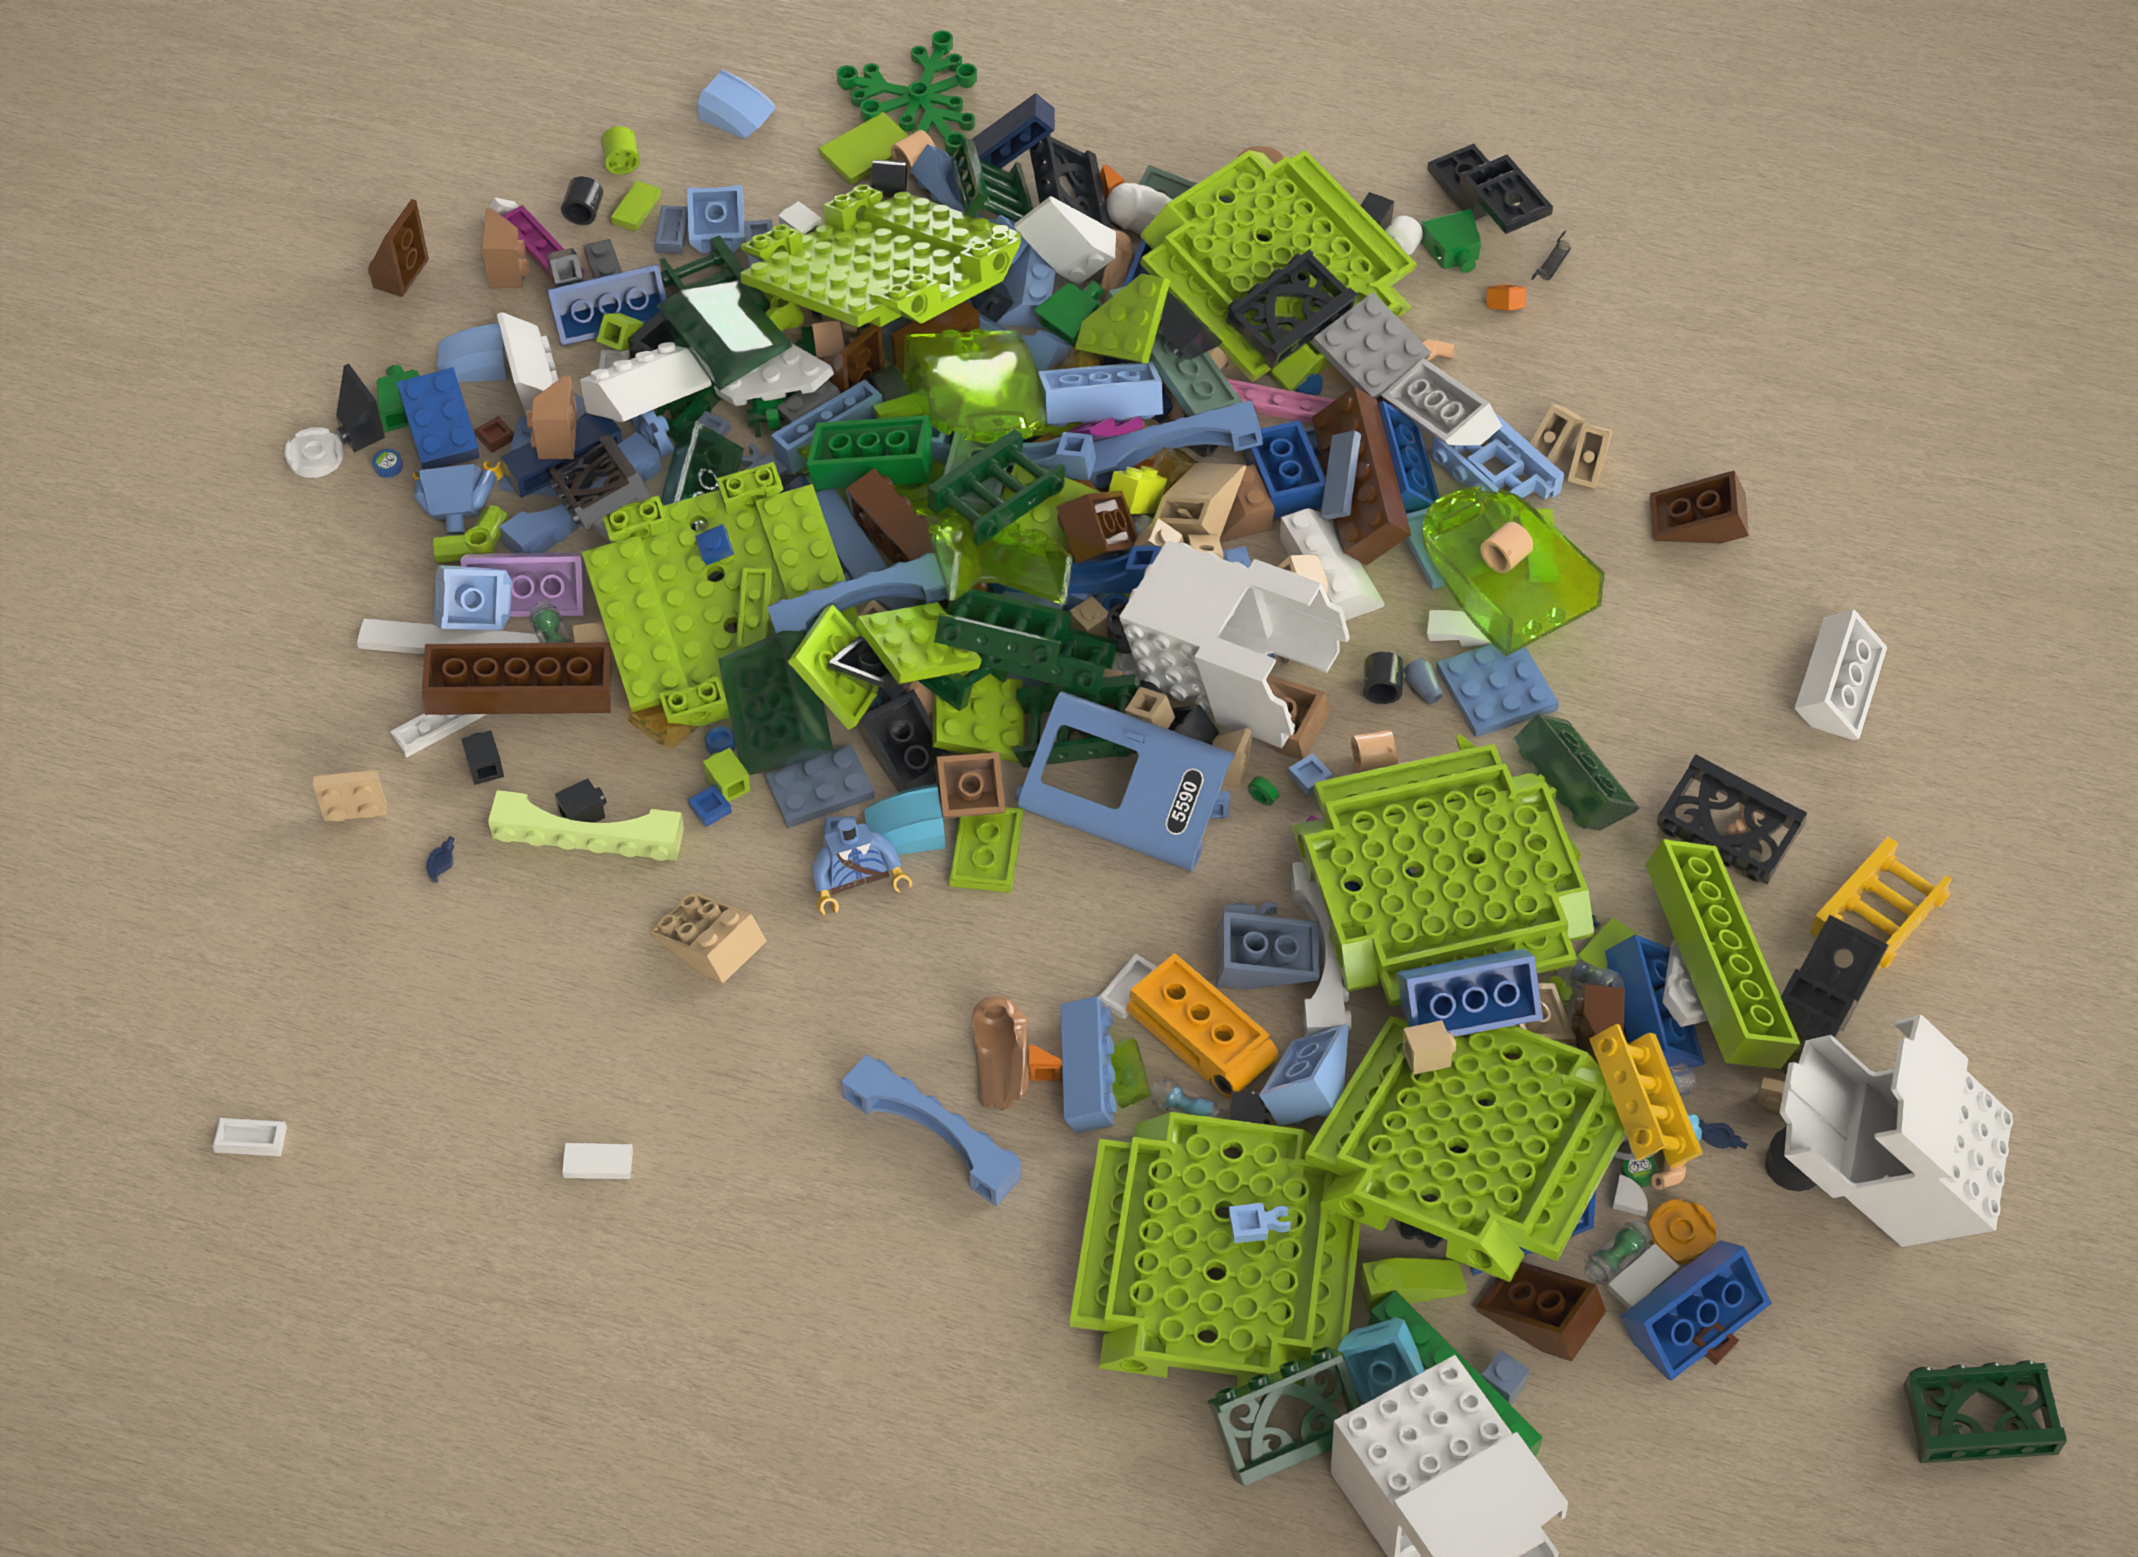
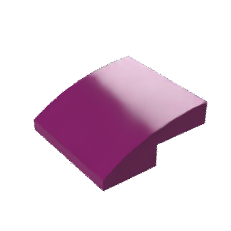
M1140 416L1115 422L1113 417L1083 423L1067 432L1090 434L1093 441L1127 434L1143 428L1144 425Z

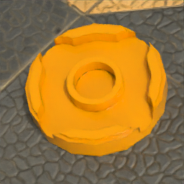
M1673 1199L1663 1202L1653 1211L1648 1224V1239L1651 1245L1656 1244L1677 1264L1691 1263L1711 1248L1716 1239V1224L1711 1214L1700 1204L1693 1201L1692 1204L1683 1202L1684 1199Z

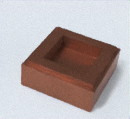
M499 416L474 429L476 437L491 453L511 443L514 437V432Z
M1718 1322L1713 1326L1703 1327L1693 1337L1692 1342L1698 1347H1703L1706 1343L1701 1339L1713 1327L1719 1332L1725 1329ZM1729 1333L1726 1336L1727 1338L1715 1348H1709L1707 1350L1708 1353L1704 1356L1717 1365L1738 1344L1739 1339L1733 1334Z

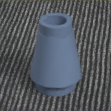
M1418 658L1404 668L1405 680L1429 705L1443 697L1444 694L1441 691L1430 662H1426L1424 658Z

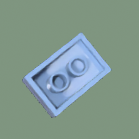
M1346 1024L1291 1041L1259 1095L1278 1126L1290 1123L1297 1125L1304 1122L1307 1118L1317 1115L1324 1117L1330 1114L1344 1091L1348 1027Z

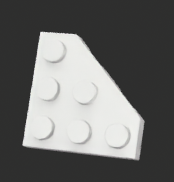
M774 334L714 386V389L719 397L734 406L747 404V400L762 397L763 401L786 397L787 392L801 390L802 394L814 392L834 375L831 365Z
M1674 939L1671 943L1663 1003L1680 1027L1708 1021L1677 942Z

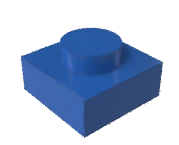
M723 524L695 536L702 559L707 566L734 554L727 529Z
M715 785L688 799L689 808L705 827L732 813L731 805Z

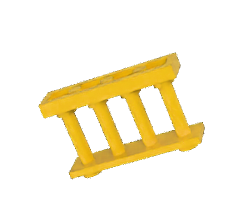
M1889 836L1886 837L1816 914L1810 930L1811 934L1818 937L1829 915L1843 921L1842 915L1846 911H1854L1890 935L1891 938L1886 942L1889 947L1874 975L1881 967L1887 969L1897 955L1895 951L1935 906L1941 908L1950 896V892L1947 889L1952 879L1946 875L1935 887L1896 861L1897 857L1894 854L1898 842ZM1882 871L1886 873L1890 871L1927 897L1919 906H1916L1880 882L1878 875ZM1864 891L1868 893L1872 891L1909 917L1899 927L1861 901L1860 895Z
M1615 1024L1589 1038L1635 1159L1640 1161L1662 1149L1669 1167L1677 1168L1702 1155L1703 1152L1656 1034L1647 1033L1627 1044L1620 1025Z

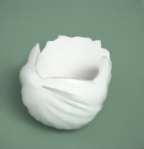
M1122 183L1112 189L1106 206L1109 218L1113 223L1122 229H1129L1141 235L1148 224L1152 222L1172 199L1148 186Z

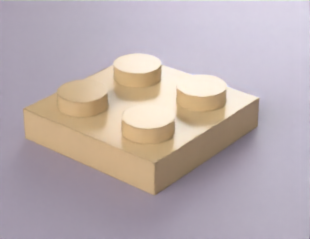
M377 770L313 776V788L324 821L339 822L345 819L374 818L387 815V803Z

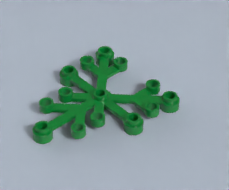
M940 30L932 35V48L934 50L930 58L927 55L926 48L923 46H915L911 49V60L914 63L920 64L924 72L919 81L912 82L908 87L886 82L879 72V66L874 63L864 66V77L858 76L857 69L851 65H844L838 68L836 72L837 83L842 89L851 90L855 86L863 88L852 91L851 101L854 106L860 107V115L865 122L877 117L882 112L887 113L908 105L905 113L899 117V127L905 132H910L915 129V116L919 107H921L924 115L916 131L922 130L928 133L933 124L944 139L945 150L950 156L954 155L965 135L960 132H952L944 120L959 123L960 128L965 131L975 128V116L968 112L960 113L963 110V99L961 97L938 94L959 85L963 88H970L977 81V68L970 63L963 64L961 55L953 53L948 55L947 58L942 59L943 55L948 54L953 48V36L948 31ZM946 69L956 71V76L931 84L935 73ZM881 93L899 96L883 103L876 99H867ZM932 103L947 106V110L934 107Z

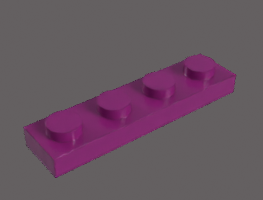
M523 205L502 215V217L518 228L519 239L525 241V251L551 278L546 254L565 249ZM580 266L581 272H582V276L585 277V276H584V270H583V268Z

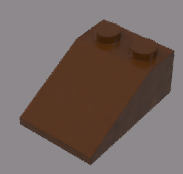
M413 199L410 200L385 235L368 268L373 288L400 297L405 295L429 260L417 201Z
M964 301L922 324L912 321L891 334L893 365L900 370L902 375L919 373L920 369L938 361L941 354L950 355L955 345L960 341L980 343L979 311L967 301Z
M874 324L869 326L842 349L830 363L834 375L828 380L839 389L840 394L863 380L868 382L870 374L884 369L882 327Z
M1735 470L1650 493L1652 536L1654 541L1721 544L1749 536L1746 495Z
M1122 490L1086 494L1056 506L1059 513L1057 515L1058 523L1066 533L1068 551L1071 557L1075 559L1076 564L1129 551L1136 542L1138 534Z
M1585 984L1582 997H1576L1575 1013H1572L1571 1028L1573 1033H1576L1577 1049L1587 1052L1599 1065L1589 1038L1615 1024H1619L1624 1033L1625 988Z
M1524 1262L1520 1263L1511 1282L1497 1277L1475 1307L1478 1313L1541 1352L1571 1362L1606 1313L1596 1284Z

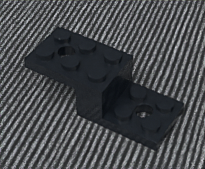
M1473 143L1428 162V172L1462 211L1471 209L1475 220L1489 215L1505 234L1552 215L1553 206L1508 154L1489 161Z
M1832 915L1828 916L1800 970L1795 969L1781 995L1796 1033L1803 1036L1804 1044L1806 1040L1828 1035L1836 1038L1840 1030L1844 1031L1889 947L1888 944ZM1840 950H1849L1853 954V962L1846 968H1841L1835 963V955ZM1803 1047L1795 1051L1782 1068L1777 1070L1787 1075L1789 1063L1796 1062L1799 1064Z

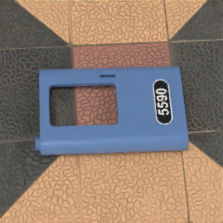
M1061 691L1054 702L1025 783H1020L1018 786L1015 800L1018 801V807L1192 872L1200 859L1203 849V842L1201 840L1235 753ZM1061 726H1070L1138 752L1137 763L1118 809L1106 807L1042 782V773Z

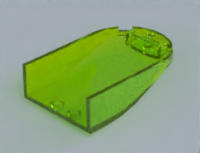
M973 329L971 332L964 333L956 330H945L943 333L906 335L904 378L925 415L930 416L931 425L947 435H950L952 431L964 434V440L994 443L1014 429L1023 435V439L1032 436L1033 430L1041 431L1044 428L1046 409L1036 367L1030 350L1018 330L988 332L984 329Z
M1481 486L1466 487L1441 496L1426 511L1422 525V541L1426 552L1454 598L1472 623L1505 656L1601 607L1605 572L1520 496L1503 489H1499L1498 492L1481 491ZM1515 522L1520 524L1529 533L1533 541V549L1531 553L1505 574L1498 573L1484 561L1480 547L1486 539L1505 523Z

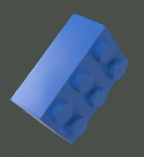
M454 367L397 382L398 394L422 470L448 467L479 458V447Z
M1297 420L1261 428L1263 445L1244 449L1243 456L1247 466L1255 464L1274 506L1273 519L1281 518L1307 508L1312 510L1322 508L1326 479L1301 421Z

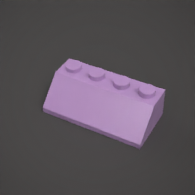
M582 552L465 554L461 557V566L507 571L512 580L510 617H538L544 611H549L554 616H584L587 579L586 565Z

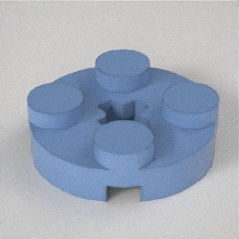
M650 410L631 418L635 432L642 434L643 438L659 451L660 459L675 452L672 442L666 435V432L669 431V426L662 415L656 416L654 410Z

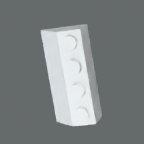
M503 312L498 313L497 317L514 384L527 417V411L532 410L533 398L559 380L557 372L554 370L556 366L551 354V347L547 335L541 337L537 325Z
M672 342L662 343L658 345V349L653 351L639 352L636 354V358L631 360L616 361L613 367L594 370L590 376L580 379L586 413L622 422L711 386L710 378L688 348L675 346V343Z
M1424 358L1381 394L1385 401L1447 445H1481L1502 427L1489 402Z
M1309 508L1281 517L1279 540L1288 555L1318 556L1327 579V596L1330 602L1343 609L1345 621L1384 607V601L1361 563L1343 552L1338 527L1334 519L1326 520L1321 517V513Z
M1854 609L1824 617L1795 710L1812 728L1851 740H1858L1887 646Z

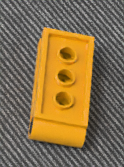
M1176 953L1172 954L1130 989L1129 997L1132 1000L1127 1003L1126 1011L1208 1083L1212 1081L1214 1087L1227 1098H1232V1092L1242 1091L1279 1058L1277 1047L1269 1039L1270 1034Z

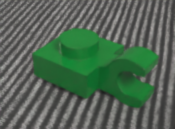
M762 397L756 398L759 415L767 416L769 431L781 429L778 408L776 407L783 403L786 397L763 401Z

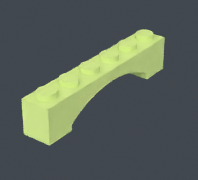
M499 790L496 791L488 820L492 839H498L502 842L516 841L529 843L534 846H558L566 850L583 849L594 853L608 852L621 854L626 857L641 856L658 861H677L684 832L681 812L650 809L649 814L626 821L611 823L580 822L561 818L541 810L529 802L528 794Z

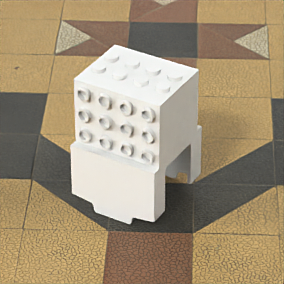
M1167 540L1153 564L1146 568L1143 580L1138 588L1133 589L1128 604L1119 616L1142 680L1155 684L1161 691L1169 693L1179 701L1187 700L1200 705L1203 710H1212L1215 721L1219 725L1235 731L1245 728L1252 729V737L1280 748L1284 746L1288 737L1292 736L1295 724L1291 721V714L1288 711L1286 702L1273 695L1266 681L1268 674L1276 663V659L1267 656V654L1273 653L1327 673L1340 652L1339 641L1348 642L1350 638L1343 609L1330 602L1321 582L1256 559L1247 568L1239 562L1232 563L1220 559L1214 553H1204L1193 549L1186 543L1178 544Z
M1922 1015L1894 1021V1026L1907 1037L1899 1039L1896 1061L1893 1062L1894 1069L1880 1072L1869 1070L1832 1035L1806 1040L1799 1064L1791 1062L1788 1064L1779 1112L1787 1123L1784 1156L1832 1198L1846 1197L1901 1247L1996 1231L1997 1219L2000 1214L2001 1191L2005 1181L2004 1170L2006 1157L2009 1153L2008 1142L2010 1129L2013 1125V1114L1966 1071L1968 1058Z
M1456 1355L1334 1420L1331 1475L1387 1557H1558V1550L1541 1526L1556 1514L1561 1520L1565 1518L1568 1501L1517 1432L1512 1434Z

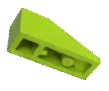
M1395 1257L1362 1264L1359 1283L1368 1312L1395 1290L1409 1304L1467 1294V1287L1461 1267L1456 1260Z

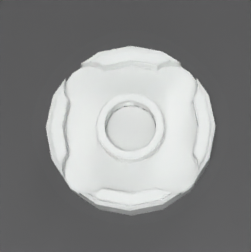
M311 427L296 433L295 438L291 442L289 439L285 445L284 455L289 469L295 474L305 478H318L328 475L338 468L343 461L344 449L337 434L334 435L330 433L329 429L323 427Z

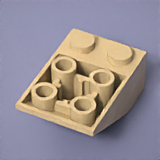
M1195 463L1162 496L1153 522L1159 518L1182 534L1184 541H1187L1188 534H1217L1220 539L1246 466L1240 464Z
M693 891L685 896L680 904L667 916L663 917L649 932L651 937L700 974L720 983H724L767 942L751 913Z

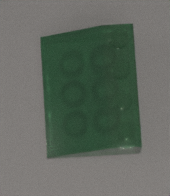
M738 281L682 290L657 305L667 329L683 348H688L719 391L792 347L788 338Z
M783 630L718 659L738 758L749 776L812 760L834 751L824 702L788 663L808 632Z

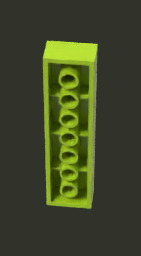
M1663 839L1647 860L1645 866L1725 1063L1781 1069L1800 1046V1042L1717 847Z

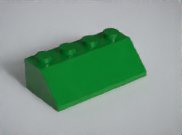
M930 416L816 423L807 461V468L815 489L848 488L874 468L881 476H888L894 485L929 483L933 466Z

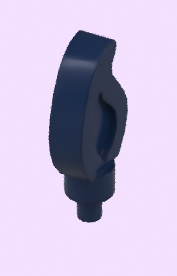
M449 836L447 841H443L441 847L434 849L428 857L427 873L429 879L434 883L438 882L440 874L449 870L453 865L452 851L455 839Z
M1702 1119L1699 1120L1698 1126L1702 1130L1701 1138L1709 1145L1721 1149L1730 1146L1734 1149L1740 1147L1746 1150L1748 1143L1741 1141L1742 1137L1735 1135L1729 1125L1725 1123L1706 1124Z

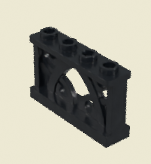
M1051 134L1032 146L1029 151L1039 203L1041 204L1051 196L1111 229L1096 154L1089 150L1083 153L1051 137ZM1066 175L1067 180L1075 189L1076 199L1074 201L1061 186L1059 177Z
M1310 249L1302 255L1300 253L1296 254L1291 258L1286 267L1282 270L1280 268L1274 270L1267 281L1263 284H1255L1244 298H1236L1227 308L1229 312L1225 322L1239 332L1265 358L1264 363L1271 369L1282 363L1310 342L1317 334L1352 309L1358 296L1351 287L1347 289L1318 261ZM1302 272H1309L1316 279L1315 287H1308L1310 284L1309 276L1304 281L1299 280L1297 276ZM1323 286L1331 295L1320 291L1321 287ZM1282 296L1305 298L1302 306L1305 321L1301 322L1292 317L1276 319V298ZM1314 301L1312 307L1316 306L1320 310L1317 312L1311 311L1309 309L1310 302ZM1250 310H1254L1258 313V316H1252L1251 320L1255 322L1265 321V324L1252 325L1244 315ZM1285 325H1290L1293 330L1286 332L1284 327ZM1262 332H1268L1273 345L1261 334Z
M610 433L599 438L601 442L599 445L556 469L553 465L548 468L552 475L548 481L554 492L572 517L576 526L582 523L586 531L592 529L590 524L636 498L642 502L651 497L639 474ZM608 476L603 483V487L585 489L594 477Z
M1695 754L1685 774L1659 812L1657 825L1664 834L1670 837H1679L1688 843L1716 846L1724 866L1729 868L1733 866L1743 871V874L1751 881L1757 883L1761 881L1768 884L1797 835L1800 834L1805 826L1807 812ZM1694 779L1701 782L1698 797L1684 795ZM1718 792L1727 796V800L1724 802L1709 801V797L1713 800H1718L1716 797ZM1738 802L1744 805L1745 822L1752 831L1737 835L1721 836L1714 825L1710 809L1725 810L1733 807ZM1688 803L1698 805V809L1690 808L1684 812V815H1691L1693 821L1686 823L1676 817L1675 811L1680 805ZM1754 812L1765 816L1761 820L1757 819V822L1762 825L1760 827L1751 817ZM1784 826L1789 830L1778 846L1770 835ZM1761 840L1765 841L1771 849V857L1764 862H1759L1749 856V852L1752 850H1757L1762 855V846L1759 843Z

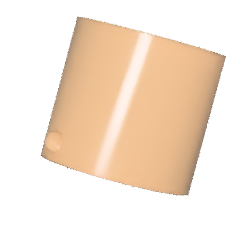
M918 130L891 146L893 161H907V177L913 175L910 169L926 145L929 144L935 147L932 139L925 131Z
M1507 522L1482 543L1480 547L1481 555L1490 568L1498 573L1505 574L1532 552L1533 541L1526 529L1520 524Z
M1391 730L1352 736L1351 751L1357 773L1398 764L1397 748Z

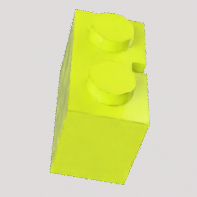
M1141 466L1140 470L1127 467L1126 471H1114L1108 492L1122 490L1130 514L1154 513L1157 511L1163 496L1167 478L1157 475L1158 470L1150 467Z

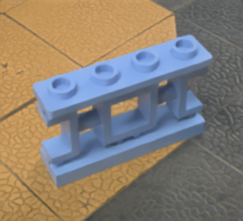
M1497 414L1496 416L1502 427L1487 439L1490 443L1484 447L1481 445H1447L1439 438L1434 437L1431 450L1434 461L1448 470L1457 482L1462 483L1473 495L1480 494L1486 506L1492 510L1497 518L1502 519L1505 523L1514 522L1516 515L1519 517L1523 514L1525 503L1521 499L1535 491L1544 500L1549 496L1553 498L1561 492L1564 473ZM1468 449L1472 455L1467 457L1466 460L1461 453ZM1494 456L1508 467L1496 476L1482 465ZM1524 472L1529 479L1522 483L1517 477L1521 476ZM1508 485L1512 490L1505 495L1500 489Z

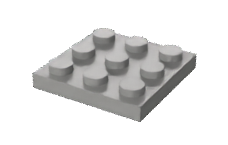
M1371 293L1317 334L1311 342L1353 386L1375 399L1423 358L1428 359L1432 353L1374 293Z

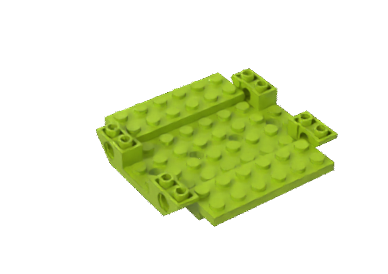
M1306 149L1291 159L1286 156L1276 164L1264 153L1248 150L1167 203L1140 236L1153 249L1141 258L1140 264L1150 275L1171 280L1168 291L1186 304L1223 341L1218 347L1251 382H1254L1270 371L1271 368L1264 363L1265 358L1239 332L1225 322L1229 312L1227 308L1236 298H1244L1255 284H1263L1267 281L1274 270L1277 268L1282 270L1286 267L1291 258L1298 253L1302 255L1310 249L1314 253L1313 256L1347 289L1351 287L1358 294L1353 307L1371 293H1374L1398 318L1411 310L1412 307L1391 286L1414 271L1417 265L1416 262ZM1219 196H1228L1233 202L1224 203L1219 199ZM1256 235H1266L1270 241L1262 242L1257 239ZM1302 272L1301 274L1305 275L1306 278L1307 276L1310 278L1308 287L1314 288L1316 279L1309 272ZM1323 286L1321 287L1320 291L1331 295ZM1292 296L1277 297L1275 303L1276 319L1292 317L1304 322L1302 306L1305 298ZM1314 301L1310 302L1309 309L1311 311L1317 312L1320 310L1316 306L1312 307ZM1250 310L1244 315L1252 325L1265 324V321L1255 322L1251 320L1252 316H1258V313L1254 310ZM1285 325L1284 330L1290 332L1293 328L1290 325ZM1262 332L1261 334L1273 345L1268 332ZM1312 340L1272 370L1271 375L1285 390L1295 391L1298 386L1307 381L1309 375L1319 374L1331 365L1311 343Z
M858 185L854 187V190L835 196L834 200L823 205L826 225L818 226L815 231L802 235L801 231L790 228L788 225L780 224L764 234L753 236L750 241L742 244L741 250L760 262L754 263L750 268L740 272L741 283L856 327H860L868 322L882 327L901 316L922 324L1002 282L1019 249L1021 233L1009 229L1008 226L989 222L984 218L975 217L974 219L966 215L965 212L951 209L947 205L930 202L926 198L910 195L909 192H898L894 197L880 202L883 197L881 191L870 188L868 185Z
M771 462L717 478L719 487L717 491L662 506L658 495L642 502L638 501L624 505L603 517L609 540L616 542L583 551L582 556L632 713L661 704L668 723L704 726L759 709L766 700L776 704L814 692L788 663L798 647L781 652L770 618L767 654H736L737 632L728 633L725 631V627L729 623H738L742 567L772 568L770 606L779 600L794 599L803 596L808 591H819L831 587L836 582L846 581L813 484L780 493L783 490V486L775 462ZM697 521L707 523V527L702 531H694L691 528ZM723 524L727 529L734 554L707 566L702 559L695 536ZM715 571L724 574L723 579L718 582L710 581L708 576ZM853 606L840 612L857 633L863 637L856 627L858 618L856 607ZM749 674H754L759 678L754 685H745L742 679Z
M1495 743L1314 782L1313 789L1324 820L1318 819L1291 826L1309 882L1316 881L1330 921L1328 937L1347 992L1379 985L1380 978L1389 1007L1401 1004L1397 972L1524 949L1535 956L1536 971L1541 973L1576 965L1578 958L1571 941L1594 936L1589 889L1547 782L1533 773L1512 777L1507 763L1502 764ZM1530 841H1539L1545 848L1535 851L1528 846V843ZM1477 854L1483 858L1484 862L1473 864L1468 861L1467 856ZM1408 868H1417L1423 875L1419 878H1412L1407 875L1406 870ZM1354 881L1361 886V889L1352 892L1347 890L1344 884Z
M1390 1015L1305 1153V1162L1341 1176L1333 1181L1321 1201V1207L1381 1231L1385 1229L1389 1220L1394 1218L1447 1239L1446 1257L1508 1282H1511L1524 1258V1252L1519 1247L1558 1261L1626 1135L1600 1066L1585 1051L1513 1025L1454 1036L1456 1052H1452L1451 1067L1413 1075L1402 1051L1404 1028L1409 1027L1408 1023ZM1514 1053L1520 1056V1058L1510 1060L1505 1056ZM1488 1099L1492 1101L1494 1104L1491 1106H1482L1477 1101ZM1460 1146L1467 1151L1458 1154L1452 1152L1450 1148ZM1432 1194L1439 1199L1435 1202H1427L1421 1197Z
M1169 1112L1137 1123L1132 1143L1099 1139L1070 1316V1327L1109 1332L1103 1336L1099 1369L1167 1378L1170 1366L1237 1376L1236 1388L1248 1384L1247 1380L1252 1376L1261 1373L1270 1375L1280 1371L1279 1366L1292 1360H1299L1301 1362L1304 1359L1311 1358V1353L1319 1348L1330 1347L1331 1349L1338 1350L1342 1339L1349 1332L1361 1222L1321 1207V1201L1333 1181L1341 1176L1305 1162V1153L1315 1138L1304 1129ZM1227 1148H1237L1241 1151L1242 1155L1239 1158L1230 1159L1223 1152ZM1263 1203L1264 1212L1272 1211L1279 1206L1288 1207V1216H1280L1276 1219L1280 1222L1290 1221L1289 1231L1279 1233L1274 1230H1268V1240L1233 1243L1229 1218L1222 1219L1215 1214V1211L1220 1207L1229 1208V1206ZM1211 1268H1220L1226 1275L1221 1280H1212L1206 1273ZM1203 1330H1211L1217 1335V1339L1214 1342L1205 1343L1198 1338V1334ZM1303 1379L1294 1383L1303 1386Z

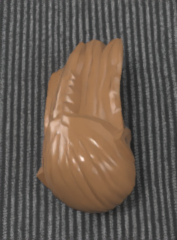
M1113 230L1116 232L1115 259L1105 266L1101 283L1104 293L1099 298L1100 300L1102 299L1103 304L1107 302L1106 297L1109 290L1123 287L1135 258L1132 240L1125 233Z
M993 996L981 1000L974 1007L971 1016V1025L974 1029L973 1039L976 1043L979 1065V1101L981 1106L985 1105L987 1109L992 1108L993 1105L999 1110L1009 1109L1015 1099L1019 1100L1021 1096L1026 1095L1029 1086V1049L1026 1032L1029 1018L1021 1012L1014 1001L1004 996Z

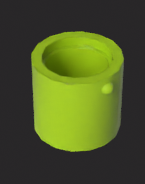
M616 126L606 130L601 136V146L606 168L609 172L618 175L633 172L640 164L635 132L623 126Z

